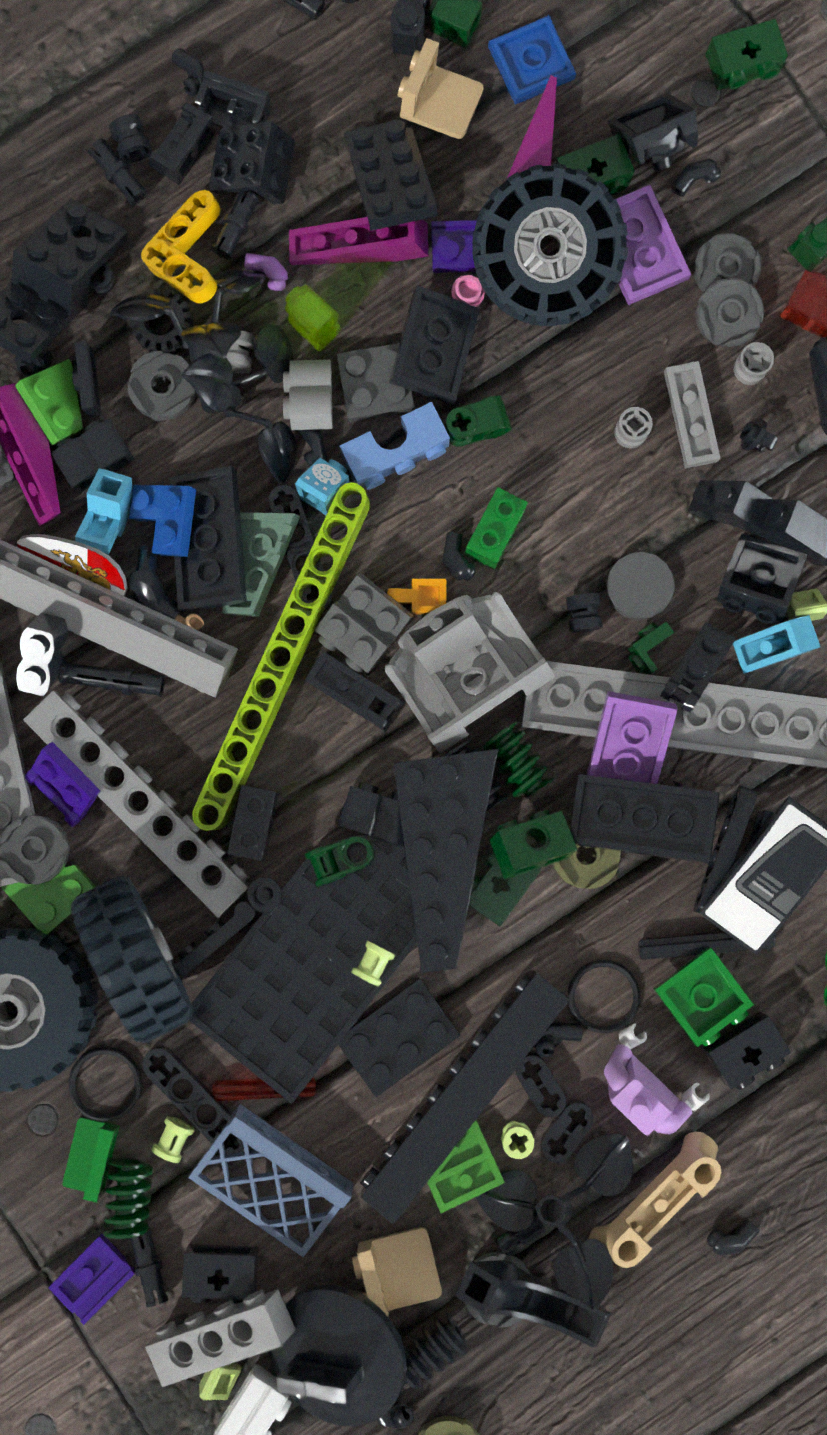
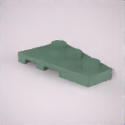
M240 512L247 602L223 606L222 613L233 616L259 617L300 516L295 513Z

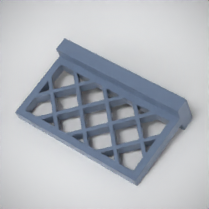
M241 1104L233 1112L228 1123L188 1177L302 1257L306 1255L340 1208L344 1209L350 1201L354 1184ZM230 1133L243 1141L245 1152L226 1154L224 1141ZM219 1149L220 1155L214 1156V1154ZM265 1156L272 1161L273 1172L254 1174L252 1158ZM246 1159L249 1175L230 1178L227 1162ZM222 1163L224 1179L211 1180L201 1172L206 1165ZM295 1177L301 1182L302 1191L283 1194L280 1178ZM275 1179L278 1195L259 1198L256 1182ZM250 1183L253 1199L239 1200L233 1195L232 1185ZM323 1197L331 1202L332 1205L327 1212L312 1214L309 1198ZM304 1199L306 1215L287 1217L285 1202ZM279 1203L281 1219L268 1220L262 1216L260 1205ZM319 1221L314 1228L313 1222ZM308 1223L310 1234L301 1243L290 1235L289 1225Z

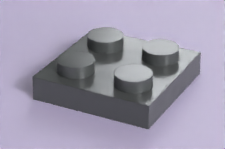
M399 343L337 354L348 423L408 413L414 410L412 391L389 383Z

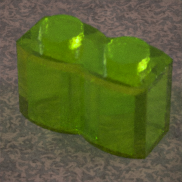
M304 284L302 287H295L287 295L285 311L289 314L288 323L317 351L321 352L340 331V324L337 322L339 318L338 312L308 284Z

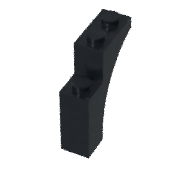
M700 480L698 487L693 493V499L688 512L696 517L721 522L754 533L783 547L807 554L806 560L814 565L827 566V519L799 500L773 499L747 481Z
M508 1260L470 1262L455 1295L485 1316L507 1315L529 1320L564 1333L590 1347L598 1346L612 1314L601 1306L591 1309L584 1303L576 1300V1298L561 1289L554 1277L535 1278Z

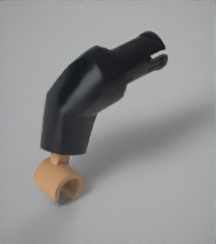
M148 546L140 547L136 571L129 575L130 591L136 602L199 630L204 625L203 619L197 614H190L186 618L180 616L182 611L178 610L177 602L165 593L163 584L156 574L160 555L153 554V547H151L150 558H147Z

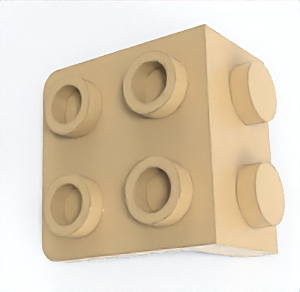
M426 39L421 52L416 50L413 54L409 68L412 71L410 77L404 76L398 91V97L402 98L400 117L451 137L461 139L465 136L484 87L480 82L437 67L439 43Z
M417 1227L358 1242L357 1256L352 1257L356 1278H363L366 1292L362 1293L384 1311L387 1316L390 1310L437 1299L441 1296L442 1288L426 1228Z

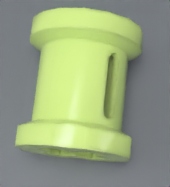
M367 941L365 944L367 950L358 968L354 967L351 973L379 987L381 984L379 978L388 961L393 960L395 954Z
M167 1116L164 1121L166 1127L159 1142L155 1143L151 1150L155 1155L164 1160L179 1163L182 1158L180 1152L188 1135H193L195 1128L181 1119Z
M518 1121L508 1122L503 1127L501 1141L505 1152L514 1159L527 1157L534 1148V1138L529 1127L524 1122ZM517 1133L519 1137L523 1136L524 1143L520 1146L515 1142L512 1143L511 1135Z

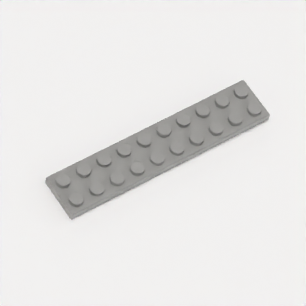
M547 661L555 678L528 696L525 694L521 728L596 738L607 691L676 704L678 710L668 743L669 748L827 769L826 698L709 683L690 714L681 709L683 705L673 699L667 701L660 697L670 677ZM681 684L679 685L681 689L688 693L692 691Z

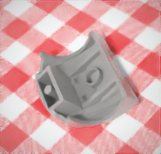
M497 592L473 599L468 595H464L429 612L399 639L398 644L400 648L389 664L385 665L386 674L401 693L422 725L427 737L440 754L469 735L465 729L466 726L521 689L528 696L555 678L547 661L524 632L501 594Z

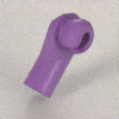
M246 253L245 270L263 272L269 278L268 287L271 290L282 291L285 289V280L288 279V273L276 258Z

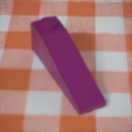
M551 75L508 177L516 172L520 173L528 170L529 167L535 165L551 166L557 77Z
M367 217L289 230V263L292 265L394 262L429 256L428 223L424 219L370 231Z
M17 383L0 387V445L38 525L42 526L61 513L49 440L15 387Z

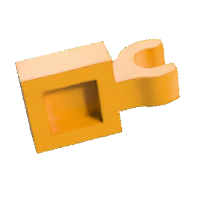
M412 579L411 589L389 588L387 594L401 605L411 604L412 614L427 615L429 612L446 604V579Z

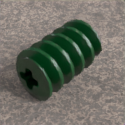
M517 721L489 738L483 748L484 750L499 749L497 761L503 760V764L498 769L499 774L511 773L505 784L507 786L518 785L512 793L513 797H528L552 782L554 778H541L547 767L545 765L534 766L540 756L539 754L527 755V752L533 745L531 742L520 744L519 741L526 733L524 730L512 731L518 723Z
M111 1159L109 1164L118 1167V1171L109 1173L107 1179L116 1181L117 1185L107 1188L106 1193L116 1196V1200L106 1202L105 1208L114 1210L115 1214L104 1217V1222L114 1225V1229L103 1231V1235L112 1239H129L141 1236L148 1232L149 1224L143 1220L149 1217L150 1210L145 1206L150 1203L151 1195L145 1191L151 1189L152 1181L146 1177L153 1173V1167L136 1159Z

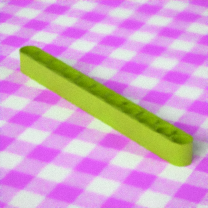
M346 483L337 491L198 797L192 817L195 825L202 830H220L228 823L239 799L241 786L246 784L321 618L324 607L369 512V498L363 487L357 483ZM352 494L360 495L362 500L358 507L352 509L345 507V500L348 496ZM337 525H344L348 529L346 536L341 540L331 538V531ZM323 556H330L333 558L332 567L328 571H318V560ZM309 587L319 589V596L313 603H305L302 598L303 592ZM295 618H302L305 623L303 631L297 635L290 634L288 628L290 622ZM281 649H288L290 661L284 666H277L274 660L276 653ZM268 680H273L276 684L274 695L270 698H263L260 691L262 684ZM258 711L262 718L261 724L258 728L250 730L246 723L247 717L250 713ZM242 742L247 747V756L242 761L237 762L233 758L232 750L236 744ZM224 774L230 775L233 780V786L227 793H223L218 787V781ZM210 805H213L219 814L218 820L212 825L208 824L204 819V812Z

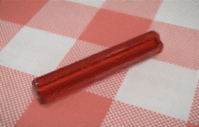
M314 1076L298 1097H311L315 1095L316 1080ZM260 1078L217 1080L214 1082L212 1090L213 1098L216 1101L284 1098Z

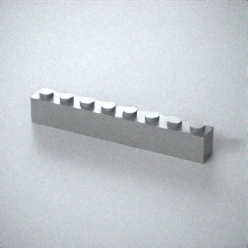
M0 540V599L37 616L40 613L64 618L67 630L216 698L229 679L238 651L237 648Z

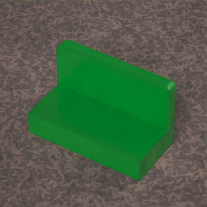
M80 1117L77 1120L62 1182L63 1187L83 1191L84 1200L98 1202L105 1191L111 1166L109 1160L113 1157L120 1125L97 1121L87 1117Z

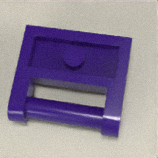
M53 742L42 748L34 765L25 775L27 783L30 786L35 785L65 816L64 821L70 827H74L85 817L101 792Z

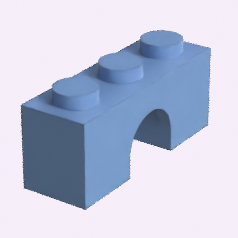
M432 402L401 416V426L407 438L396 449L389 450L380 447L374 440L371 431L340 445L341 455L355 483L362 487L366 486L367 490H370L384 483V477L395 472L397 475L405 474L416 467V462L426 457L428 461L434 460L446 453L445 448L449 447L450 437Z

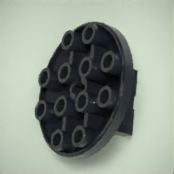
M317 1285L295 1294L285 1304L295 1331L282 1346L271 1350L273 1365L278 1375L277 1391L289 1394L307 1412L331 1424L361 1426L381 1418L391 1409L400 1396L406 1379V1354L401 1335L397 1332L392 1321L384 1311L358 1290H351L337 1285Z

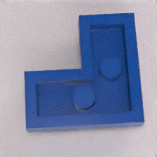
M133 485L129 519L156 522L152 548L153 554L188 557L196 496L195 488L190 486Z

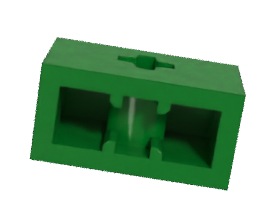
M497 487L466 547L465 555L495 570L526 510L528 502Z

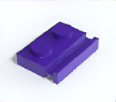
M477 220L432 221L433 273L476 272L473 261L472 240Z
M101 1233L48 1288L72 1314L75 1313L81 1319L80 1322L84 1325L135 1274V1267H132L120 1251Z

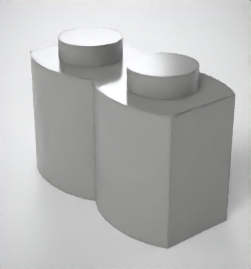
M331 359L290 361L289 371L283 372L284 392H289V398L283 399L284 419H290L291 430L332 429Z

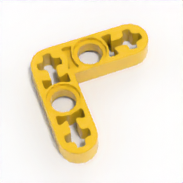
M200 190L190 196L146 244L141 253L143 262L153 274L195 303L209 301L217 290V283L208 270L185 255L220 214V205L212 193L207 190ZM188 227L187 231L182 236L175 237L177 231H179L181 228ZM158 256H160V257H165L166 260H165L164 263H163V262H162L159 258H157V257H158ZM186 266L180 275L172 276L178 267ZM194 279L201 284L200 287L192 284Z

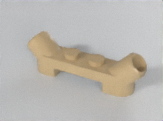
M703 1132L688 1133L684 1137L680 1154L610 1224L593 1228L589 1239L601 1241L607 1247L612 1260L618 1266L629 1268L638 1264L652 1250L647 1242L697 1192L704 1198L720 1180L721 1166L716 1160L718 1146L714 1140Z

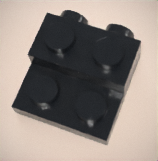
M741 533L720 585L717 601L721 602L723 607L730 612L738 613L745 610L754 613L756 618L763 623L771 624L775 621L783 623L807 554Z

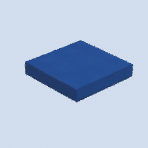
M549 15L489 41L488 48L515 105L542 94L551 75L557 77L556 87L570 82L576 77L574 67Z

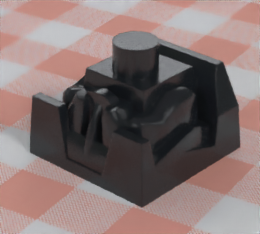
M668 92L607 120L612 136L620 135L625 149L633 156L634 160L641 165L645 163V159H648L652 163L653 170L656 171L667 169L672 165L671 155L682 151L684 142L692 148L697 147L698 127L695 109Z

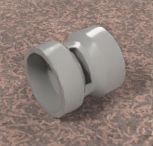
M241 330V336L231 346L226 356L232 366L233 373H248L251 371L252 359L250 357V350L254 348L255 336L249 332Z
M761 342L748 344L734 362L733 370L736 378L747 385L759 383L774 364L773 351L769 346Z
M630 407L621 414L614 430L615 438L620 445L631 449L637 448L644 443L653 426L652 417L649 412L640 407Z

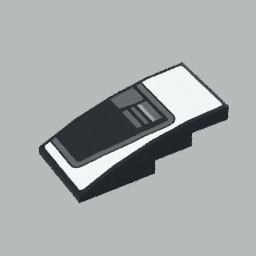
M788 796L747 844L742 856L725 874L721 885L703 904L699 914L758 955L826 871L827 823Z

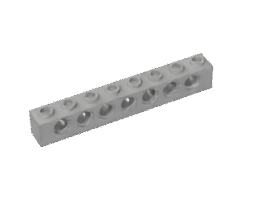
M52 691L23 720L47 745L53 742L101 791L98 797L218 918L223 916L247 892L249 884L246 881L250 878L249 875L237 863L231 866L222 857L226 852L212 838L207 842L198 833L200 828L195 825L191 816L186 814L182 817L174 809L177 802L165 790L162 789L158 793L150 784L153 778L140 765L134 768L126 760L129 754L119 743L113 741L110 744L101 735L105 729L94 718L90 716L86 720L77 711L81 705L69 693L66 692L62 695ZM72 719L75 722L76 730L72 736L65 738L61 732V727L66 720ZM96 743L100 748V755L94 762H89L85 757V750L90 744ZM119 767L124 772V780L119 786L114 787L109 781V774L114 768ZM139 792H144L149 800L148 806L143 811H137L133 806V798ZM163 816L169 817L173 823L172 831L166 836L161 835L157 830V822ZM188 840L194 842L197 846V855L190 861L184 859L181 855V846ZM210 865H215L221 870L222 878L217 885L209 884L205 879V870Z

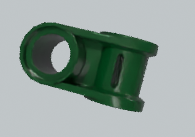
M497 395L451 410L446 419L445 429L450 437L449 443L453 446L461 447L485 439L503 436L510 432L512 427L502 397ZM455 423H460L461 427H466V430L461 432L459 427H455Z
M355 836L335 844L332 843L319 847L304 855L306 859L311 861L317 877L315 885L320 887L366 868L374 860L375 851L371 842L365 838ZM355 843H362L367 848L366 858L359 863H354L349 857V850ZM322 858L324 859V862H325V864H326L328 873H327V871H326V868H325V865H324V863H323Z

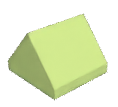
M818 589L794 592L787 610L788 619L791 620L810 615L811 621L823 619L827 614V602Z
M234 1362L205 1372L199 1384L200 1397L203 1400H227L241 1372L242 1366Z

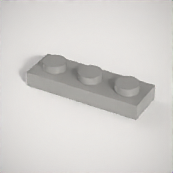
M699 361L666 367L664 376L685 469L718 462L721 458Z

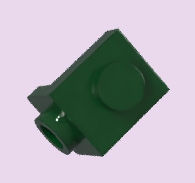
M667 621L659 627L653 622L637 633L641 639L628 648L631 653L628 658L639 673L644 671L645 674L650 675L658 670L647 652L674 633Z

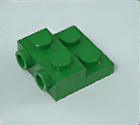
M711 947L706 948L653 988L672 1013L673 1018L697 1047L701 1044L708 1046L715 1042L721 1036L719 1032L729 1023L732 1026L740 1023L749 1015L747 1010L754 1005Z

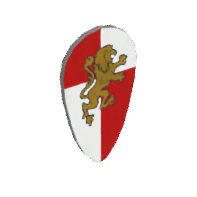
M44 534L22 536L17 541L18 548L122 596L126 594L128 588L126 577L120 566L109 555L97 548Z

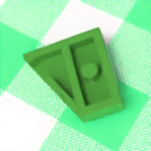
M69 359L22 379L15 385L52 446L65 438L76 435L83 429L77 391L73 384V368Z
M78 865L64 867L59 875L45 883L34 885L18 882L2 886L1 888L37 930H41V933L49 935L72 915L70 905L75 898L96 886Z
M475 1120L427 1182L440 1213L505 1183L477 1120Z

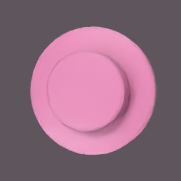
M464 275L454 282L451 294L453 299L477 307L484 299L485 290L477 277Z

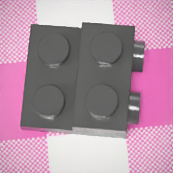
M359 573L340 599L332 605L315 628V631L320 634L318 640L324 647L331 651H335L337 648L347 656L345 662L350 668L357 672L365 670L369 673L377 666L414 615L362 573Z

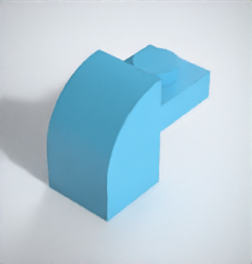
M101 468L98 469L87 491L88 511L76 533V542L97 548L106 554L110 553L117 536H122L128 520L132 498L131 477Z

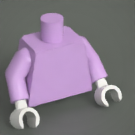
M636 1023L620 1031L619 1041L621 1044L616 1046L604 1068L610 1100L643 1134L648 1136L654 1130L657 1133L672 1134L690 1117L692 1111L697 1110L709 1100L710 1095L707 1094L703 1098H699L695 1092V1088L699 1083H695L682 1094V1101H679V1098L632 1054L631 1049L647 1040L646 1032L635 1036L634 1028Z

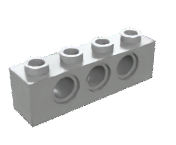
M277 1289L264 1294L263 1290H259L245 1297L241 1303L234 1304L233 1301H228L215 1308L213 1313L205 1315L204 1311H200L185 1319L184 1323L176 1326V1323L173 1321L161 1326L155 1331L156 1337L145 1348L162 1387L278 1348L292 1335L295 1327L279 1290Z

